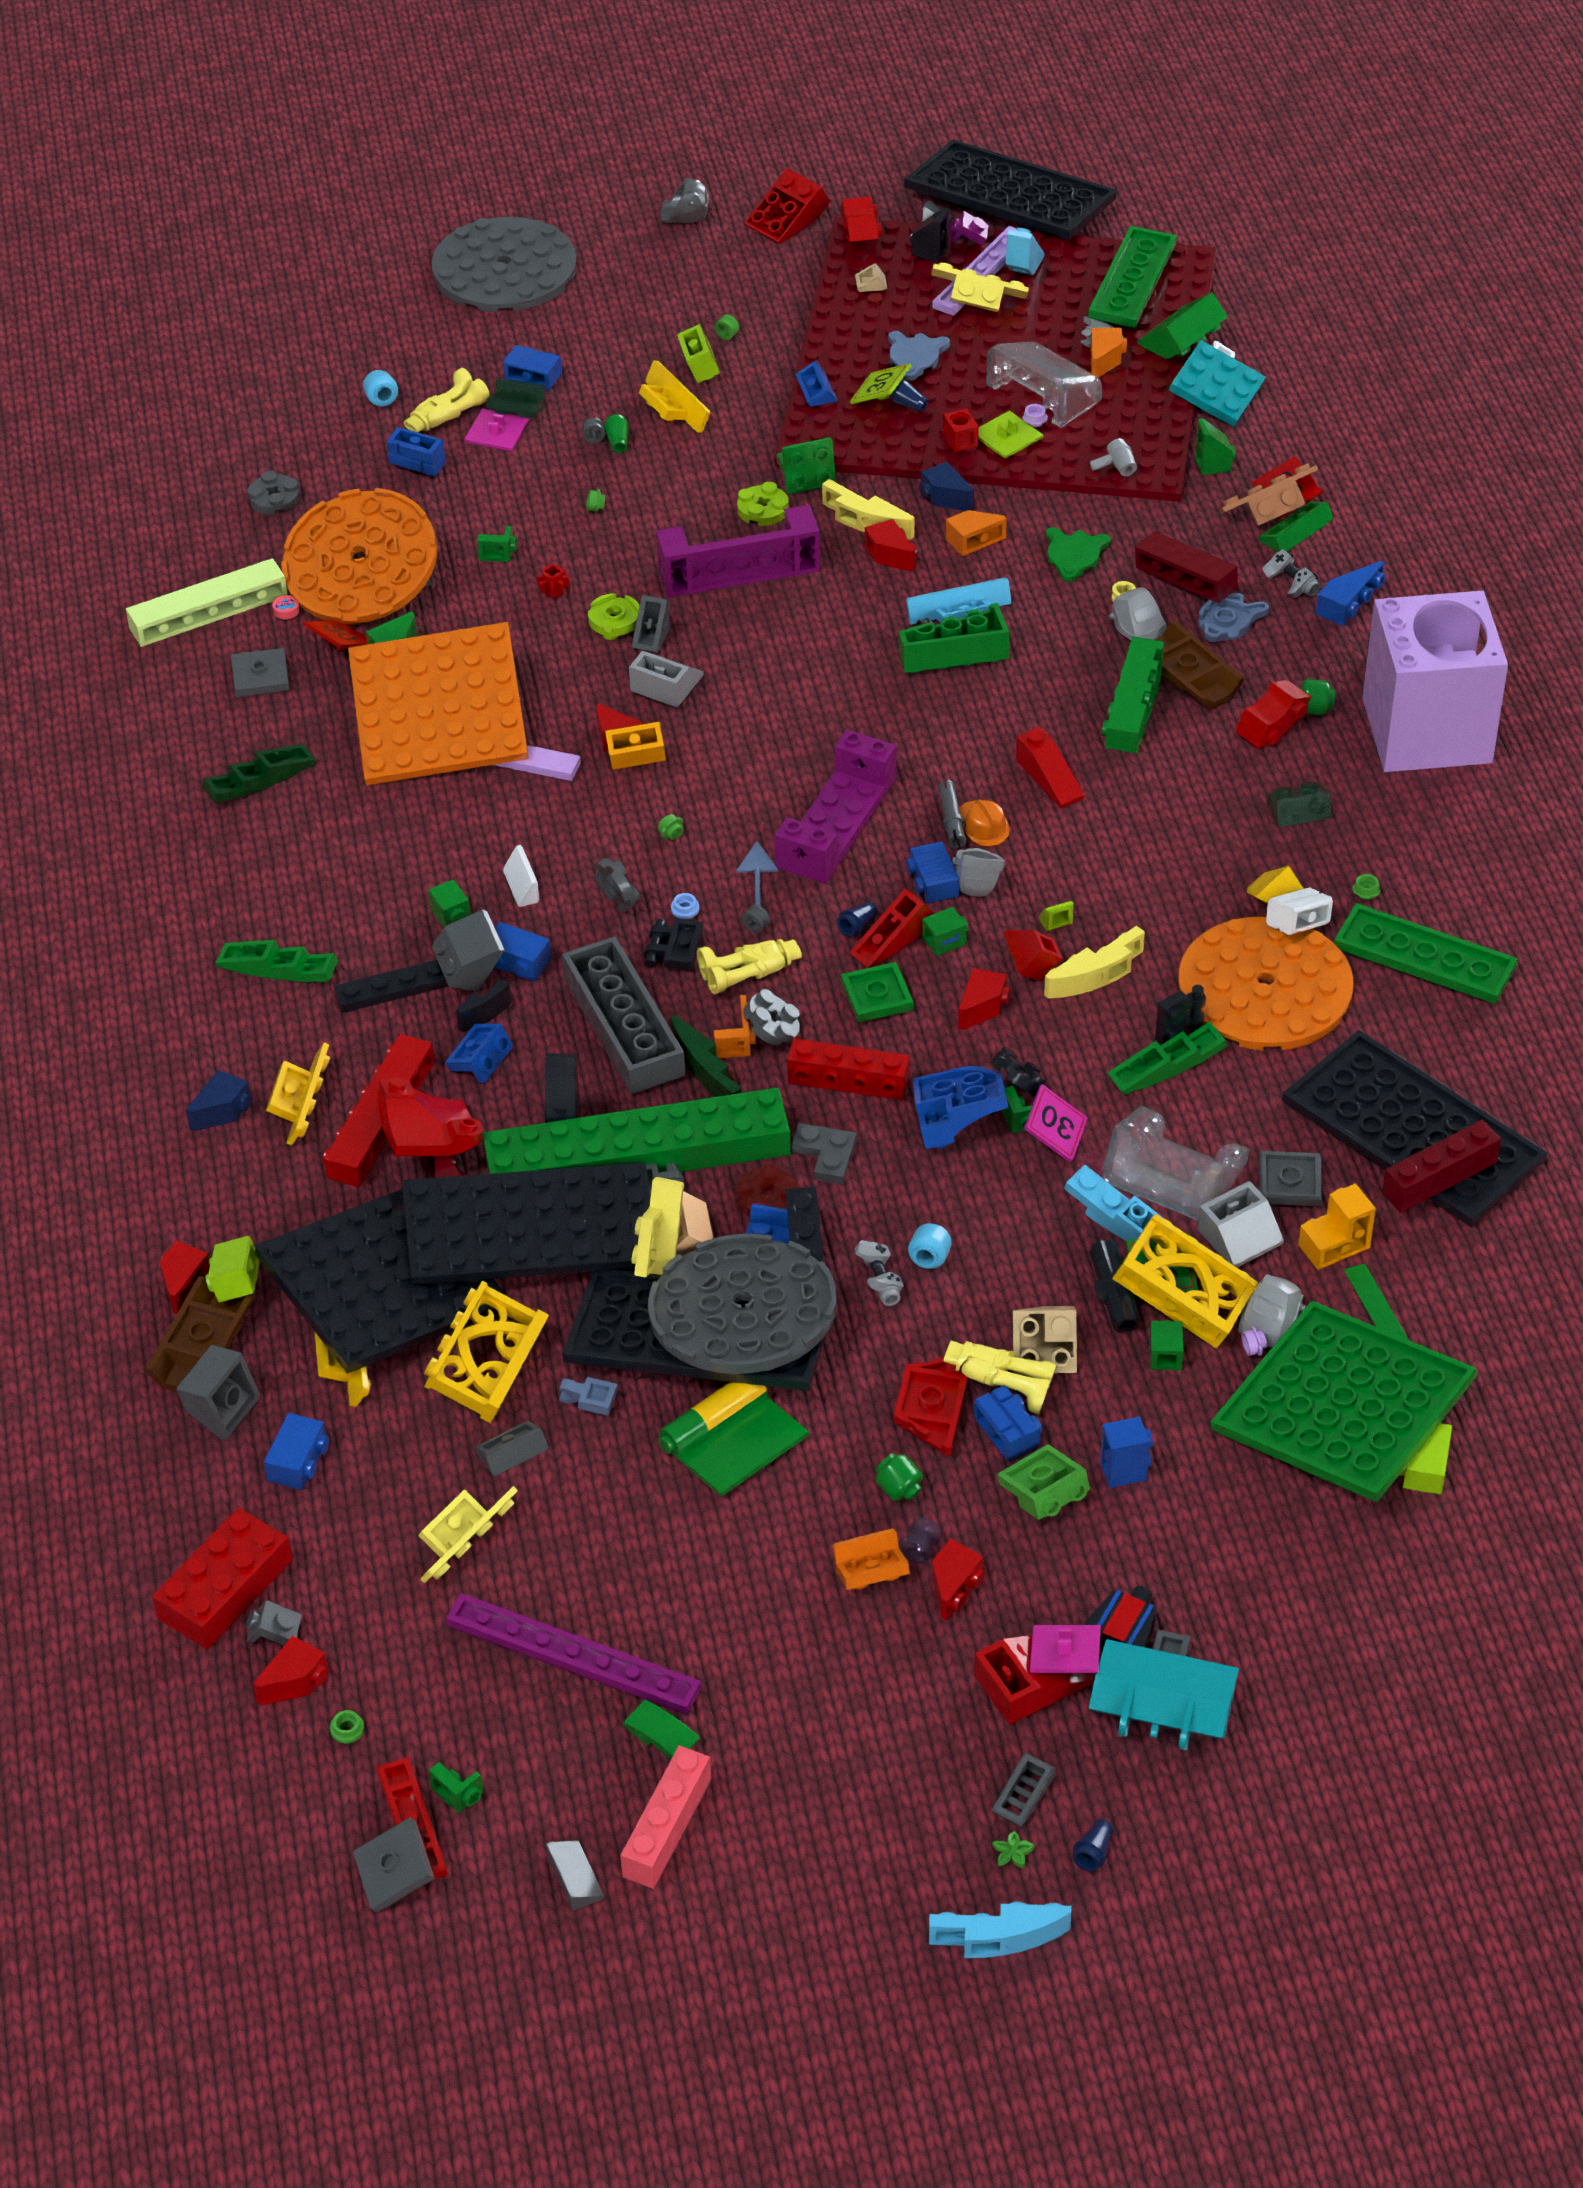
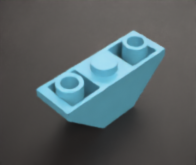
M1016 228V231L1008 229L1005 264L1010 271L1034 275L1045 253L1034 236L1030 234L1031 231L1027 229Z

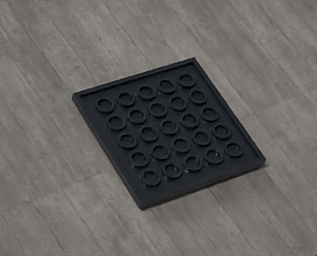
M403 1189L255 1245V1255L347 1374L454 1331L450 1325L457 1312L461 1311L464 1313L467 1306L463 1304L470 1289L474 1288L477 1290L482 1281L488 1283L487 1286L506 1295L494 1279L411 1285ZM486 1304L478 1308L479 1314L483 1317L488 1316V1309L493 1314L498 1313L496 1309ZM469 1318L465 1326L473 1323L471 1318Z

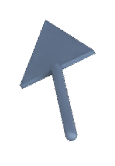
M756 841L736 870V873L755 872V905L761 906L760 872H778V869L758 841Z

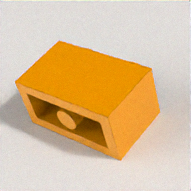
M660 722L605 731L612 770L666 761Z

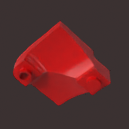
M400 1077L380 1079L377 1102L383 1113L382 1127L395 1156L456 1155L470 1150L481 1142L483 1134L481 1122L471 1117L463 1100L443 1099L425 1094L414 1089L409 1079Z

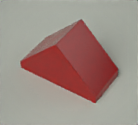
M602 704L596 706L597 727L604 752L609 751L605 731L644 724Z

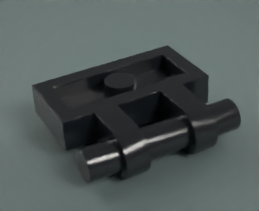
M657 919L649 933L650 944L646 946L644 951L645 965L653 968L656 965V961L662 958L666 968L693 971L703 933V922L675 919L672 927L666 926L665 920ZM665 940H669L668 945H664L661 943Z
M1194 985L1192 992L1187 995L1180 990L1158 1002L1155 1041L1160 1046L1182 1031L1185 1033L1188 1027L1189 1031L1193 1033L1203 1025L1204 1013L1202 1008L1206 1004L1203 986Z

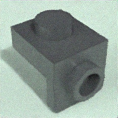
M265 1600L257 1610L253 1609L247 1618L245 1626L249 1629L247 1642L253 1644L262 1636L285 1645L292 1635L297 1637L302 1614Z

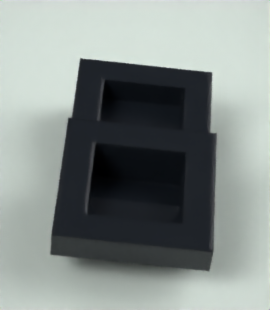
M499 979L483 997L473 992L456 1010L458 1030L461 1032L468 1031L474 1024H484L504 1011L511 1004L509 983Z

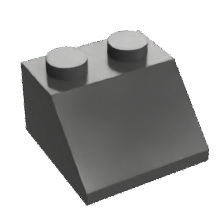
M485 910L445 926L432 946L448 986L471 991L480 990L505 951L490 916Z
M215 1345L209 1347L176 1388L185 1410L224 1441L228 1439L261 1397L242 1353Z

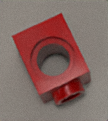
M967 408L943 414V435L954 452L978 446L979 426Z

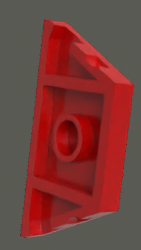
M944 1357L933 1359L928 1363L918 1362L906 1365L894 1411V1423L945 1455L951 1456L969 1378L962 1373V1367L959 1372L956 1371L955 1365L943 1361Z

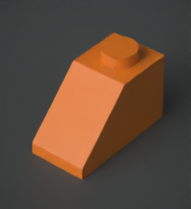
M1122 328L1091 329L1092 379L1099 378L1121 364L1122 353L1127 351V338H1122Z
M971 510L964 511L946 519V540L962 556H965L1006 539L1007 518L1004 515Z

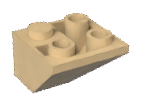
M1042 1306L1013 1310V1351L1015 1352V1357L1053 1362L1057 1364L1054 1373H1077L1075 1307Z

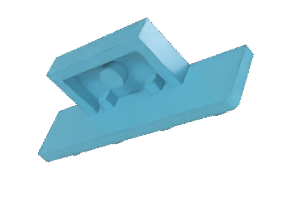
M1005 577L906 599L909 624L911 625L925 618L937 620L940 623L943 621V618L949 616L958 619L967 616V611L978 609L979 612L989 610V605L998 603L999 606L1012 604L1009 580Z

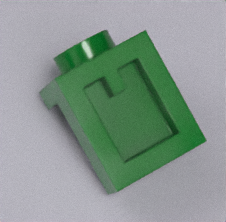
M506 526L505 535L478 534L479 561L510 562L512 552L517 550V536H513L512 526Z
M1014 1086L1005 1087L1008 1108L1001 1111L1012 1134L1026 1131L1024 1127L1032 1105L1025 1106L1024 1099L1018 1097Z
M440 1762L429 1769L431 1789L457 1814L467 1806H473L481 1798L483 1782L482 1776L478 1772L473 1773L466 1780L462 1781L456 1771L446 1769Z

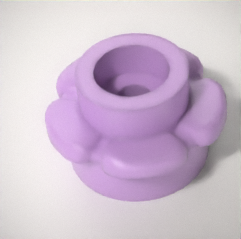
M1031 404L1025 408L1023 421L1030 426L1039 427L1042 425V422L1045 423L1048 416L1045 414V408L1042 405Z
M1250 1326V1330L1241 1333L1246 1354L1248 1356L1255 1354L1261 1356L1263 1349L1267 1348L1263 1331H1256L1254 1326Z

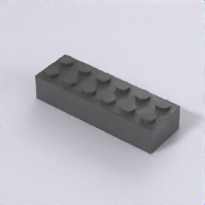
M616 936L563 953L564 979L630 1094L685 1076L684 1051Z

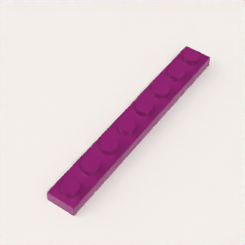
M463 1593L459 1595L446 1617V1623L449 1627L684 1714H688L701 1690V1681Z

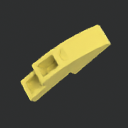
M830 479L822 484L823 505L835 511L836 521L865 532V527L894 519L899 528H903L907 539L911 540L914 538L915 517L877 496L867 500Z
M1135 926L1128 932L1122 933L1109 945L1101 947L1097 953L1092 952L1089 948H1085L1078 954L1072 955L1068 961L1057 968L1051 969L1045 975L1044 996L1050 999L1086 993L1106 986L1131 972L1132 959L1143 952L1145 932L1138 926Z

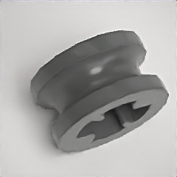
M589 418L582 423L581 428L585 441L588 443H598L604 439L605 429L602 420L599 418Z
M755 904L751 905L748 911H745L741 916L744 926L753 933H760L770 923V917L766 910Z

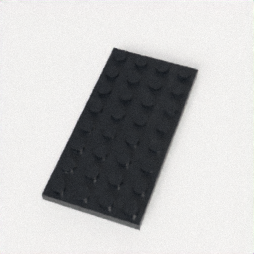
M954 139L904 179V187L914 190L916 193L934 196L936 199L953 202L957 206L972 208L980 213L991 214L999 219L1010 220L1021 226H1029L1040 232H1048L1062 239H1071L1117 198L1116 189Z
M1360 1030L1356 1031L1289 1087L1282 1097L1284 1103L1383 1169H1387L1464 1128L1483 1120L1501 1138L1497 1163L1429 1198L1470 1227L1477 1223L1547 1159L1548 1152Z
M645 1162L402 1180L411 1285L635 1268V1264L632 1263V1253L635 1245H638L639 1235H635V1225L638 1217H642L650 1207V1191Z
M613 1269L593 1271L562 1353L563 1362L809 1391L826 1335L814 1348L800 1358L770 1371L731 1375L703 1370L674 1357L659 1343L654 1335L649 1319L648 1298L653 1282H657L661 1275L649 1273L647 1277L634 1275L635 1272ZM739 1301L736 1304H740L742 1308H745V1304L748 1301Z

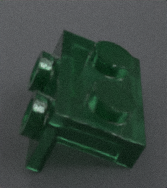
M498 378L495 384V394L487 398V408L495 409L494 412L498 414L516 412L520 417L532 418L533 415L543 410L545 386Z
M1317 782L1302 783L1300 788L1295 789L1279 787L1275 789L1274 793L1266 794L1267 805L1276 810L1277 825L1279 827L1332 817L1330 791Z

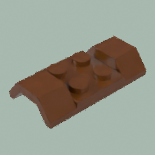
M1176 620L1171 621L1163 635L1155 639L1164 642L1162 674L1184 693L1188 691L1211 710L1231 700L1244 682V677Z
M199 1276L146 1366V1373L162 1388L177 1392L176 1388L211 1345L229 1349L244 1323L243 1317L256 1296L255 1291L253 1294L218 1302L215 1293L209 1291L206 1278Z

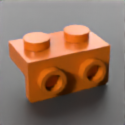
M893 1528L837 1542L832 1546L836 1572L847 1590L863 1589L869 1584L881 1581H894L900 1576L910 1574L908 1561L899 1548L897 1533Z

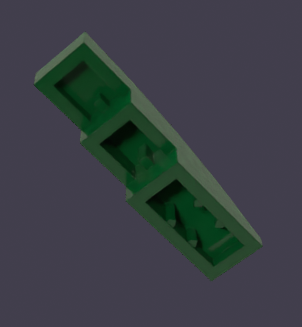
M304 744L255 752L254 761L229 765L228 774L203 778L202 788L214 803L239 798L293 777L314 765L316 758Z
M673 1015L670 1018L671 1031L684 1051L685 1064L695 1078L713 1097L742 1093L741 1086L729 1079V1065L717 1058L716 1044L679 1017Z

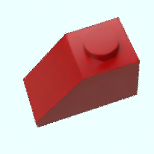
M973 968L958 1009V1029L965 1030L1000 1014L1003 1004H1008L1011 994V987H1007V974Z
M175 1241L172 1247L165 1251L160 1259L164 1284L173 1313L176 1315L199 1276L206 1278V1274H209L210 1269L207 1252L179 1241Z
M292 1635L253 1682L256 1703L266 1705L309 1696L316 1686L323 1684L328 1675L325 1652Z

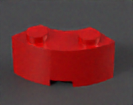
M871 197L842 200V220L844 231L848 230L849 236H846L848 243L878 240V237H882L881 222L876 220L877 207L876 204H872Z
M1289 680L1271 682L1260 700L1244 709L1235 732L1257 748H1262L1269 744L1274 745L1298 719L1305 716L1308 710L1307 705L1312 696Z

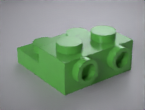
M1049 1444L997 1474L999 1485L1017 1496L1020 1508L1037 1520L1046 1516L1052 1517L1057 1515L1062 1506L1071 1501L1082 1500L1086 1496L1087 1491L1090 1490L1086 1469Z

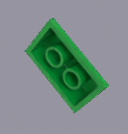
M1210 292L1182 306L1137 340L1140 346L1165 359L1175 355L1181 358L1191 351L1190 346L1192 344L1196 346L1201 340H1206V333L1210 335L1222 327L1220 323L1228 316L1214 293Z

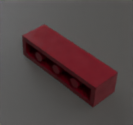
M1156 531L1152 532L1135 546L1137 569L1214 602L1220 603L1238 588V567Z
M1480 1120L1385 1169L1382 1194L1402 1213L1497 1163L1501 1138L1483 1120Z

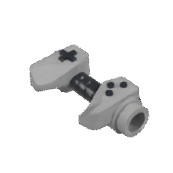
M1284 549L1277 552L1263 567V572L1268 579L1283 572H1286L1294 579L1287 593L1292 598H1297L1302 593L1312 597L1321 588L1317 580L1318 576L1307 568L1298 570L1292 565L1294 562L1293 555Z
M861 1240L854 1250L856 1255L863 1258L866 1266L872 1267L875 1277L867 1280L869 1286L876 1290L879 1299L884 1305H895L900 1301V1290L904 1285L899 1275L885 1270L884 1264L891 1256L888 1247L876 1242Z

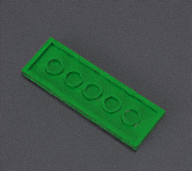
M1130 225L1089 308L1088 318L1136 328L1176 245L1177 235Z
M1358 903L1355 904L1334 939V944L1344 952L1494 1004L1500 998L1518 962V958Z

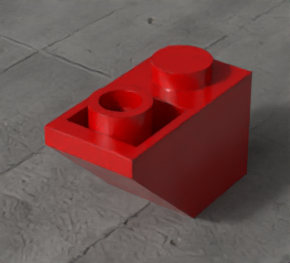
M894 519L865 527V549L875 563L907 571L915 570L916 547L908 541L903 528H899Z
M1006 930L1004 932L1008 943V950L1016 962V969L1023 977H1030L1041 982L1045 975L1063 960L1055 939L1035 930Z
M951 1538L932 1560V1582L941 1618L946 1621L954 1611L959 1612L962 1609L969 1592L973 1588L977 1589L985 1577V1572L983 1571L984 1556Z

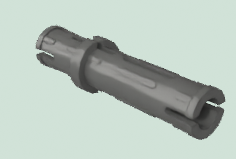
M945 780L947 789L944 788L943 781L938 785L944 813L943 828L948 834L949 846L953 849H959L958 840H960L961 848L967 843L963 830L965 821L963 816L960 815L955 783Z

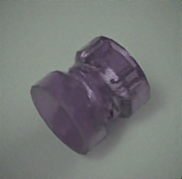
M918 1517L913 1520L909 1527L910 1534L903 1538L899 1548L907 1559L923 1564L929 1561L933 1553L932 1546L938 1544L942 1537V1531L932 1520Z

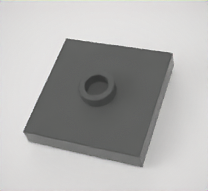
M284 648L231 654L236 697L289 690Z
M1260 1151V1193L1268 1200L1269 1204L1321 1206V1153Z
M411 1817L353 1851L370 1909L376 1913L435 1879L417 1823Z

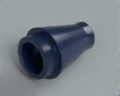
M900 381L890 395L895 404L912 408L919 412H923L929 402V399L924 397L907 381Z
M868 901L862 905L842 911L837 919V926L840 932L848 937L858 936L872 918L877 915V908L872 902Z
M1101 1819L1096 1820L1093 1826L1073 1846V1860L1077 1866L1086 1871H1095L1098 1867L1104 1865L1110 1838L1114 1831L1109 1822Z

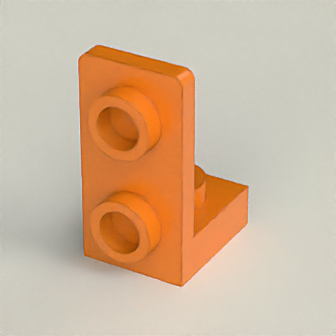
M740 995L742 1028L714 1030L717 1058L751 1056L750 1044H756L755 1033L751 1030L752 1027H749V1023H752L750 1018L746 1021L744 1017V1007L747 1004L746 995Z

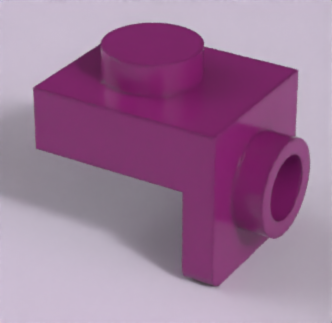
M964 211L958 219L955 218L949 227L951 232L950 242L955 243L963 235L983 245L987 240L988 224L981 218L974 217Z

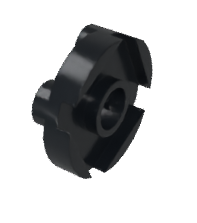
M1002 1047L1000 1051H997L990 1062L997 1071H1000L1003 1067L1006 1070V1078L1032 1094L1034 1092L1037 1094L1041 1084L1046 1086L1047 1079L1040 1074L1041 1069L1029 1061L1023 1064L1016 1059L1018 1056L1007 1047Z

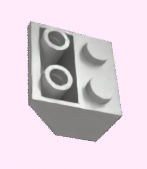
M642 651L629 666L630 691L678 708L703 677L704 673L699 669Z
M1250 1181L1199 1206L1197 1230L1224 1260L1236 1268L1284 1243L1268 1200Z

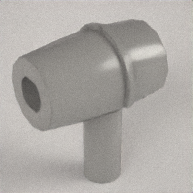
M1120 438L1108 444V455L1089 462L1092 471L1114 464L1122 476H1129L1137 469L1132 449L1126 444L1124 439Z

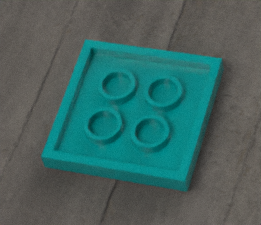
M1201 340L1171 383L1169 391L1234 427L1262 386L1266 376Z

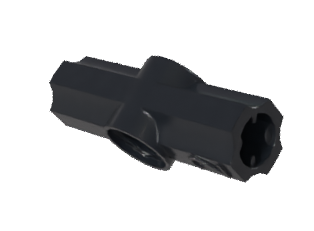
M1111 1239L1107 1241L1100 1240L1094 1243L1089 1251L1098 1278L1094 1282L1095 1290L1099 1298L1107 1306L1114 1330L1119 1333L1124 1331L1130 1332L1139 1327L1138 1324L1141 1321L1132 1292L1112 1279L1122 1264L1116 1242Z

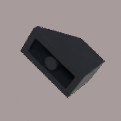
M943 208L922 221L918 228L912 231L909 239L910 244H912V255L935 262L942 258L948 250L949 209Z

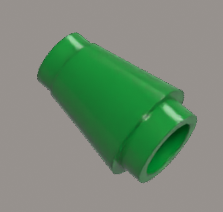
M611 415L606 419L604 429L612 450L616 453H622L627 450L629 423L622 415Z

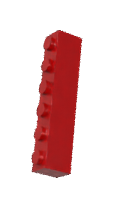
M400 1034L395 1043L390 1044L383 1063L377 1065L372 1081L369 1085H365L361 1099L356 1106H352L348 1120L343 1127L341 1126L338 1129L331 1148L328 1147L324 1152L322 1162L325 1165L328 1179L360 1188L388 1141L382 1127L383 1113L377 1102L380 1079H391L393 1077L409 1079L412 1087L419 1090L435 1063L432 1042Z

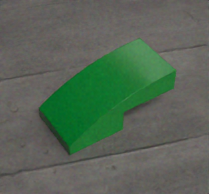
M645 1699L622 1724L644 1745L648 1747L652 1743L670 1760L679 1745L691 1749L700 1738L673 1715Z

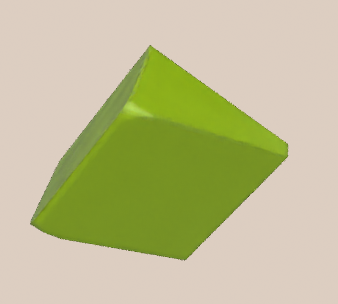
M1072 901L1051 906L1042 911L1039 915V920L1046 931L1072 924Z

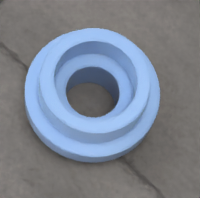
M681 893L674 898L671 904V912L680 919L693 918L699 912V902L692 894Z

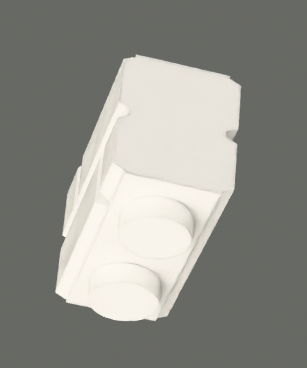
M1310 887L1273 897L1269 900L1267 906V925L1291 935L1299 931L1302 932L1328 924L1333 905L1332 897L1323 893L1319 894V891Z

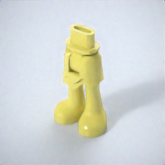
M465 368L456 370L453 374L454 386L449 391L438 396L429 397L420 403L410 413V417L404 421L405 427L418 433L421 430L429 431L430 428L458 418L461 411L473 406L482 405L490 399L486 384L481 379L473 381Z
M778 939L776 942L775 940L743 945V947H736L735 953L723 957H716L709 947H702L697 950V960L702 977L705 981L708 980L709 990L714 995L724 992L728 987L747 978L755 976L756 979H761L791 965L792 960L802 958L801 950L794 939L786 942Z
M952 1340L943 1360L955 1365V1370L958 1372L962 1367V1373L966 1377L989 1386L1005 1385L1010 1389L1021 1392L1027 1397L1028 1410L1037 1415L1040 1413L1057 1364L1050 1361H1035L1015 1357L1014 1351L995 1349L968 1341L963 1345ZM1008 1370H1011V1371H1014V1372H1017V1373H1020V1374H1023V1375L1011 1373V1372H1008Z

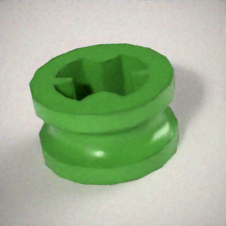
M727 314L723 315L715 323L714 329L719 337L724 340H730L739 331V324L734 317Z

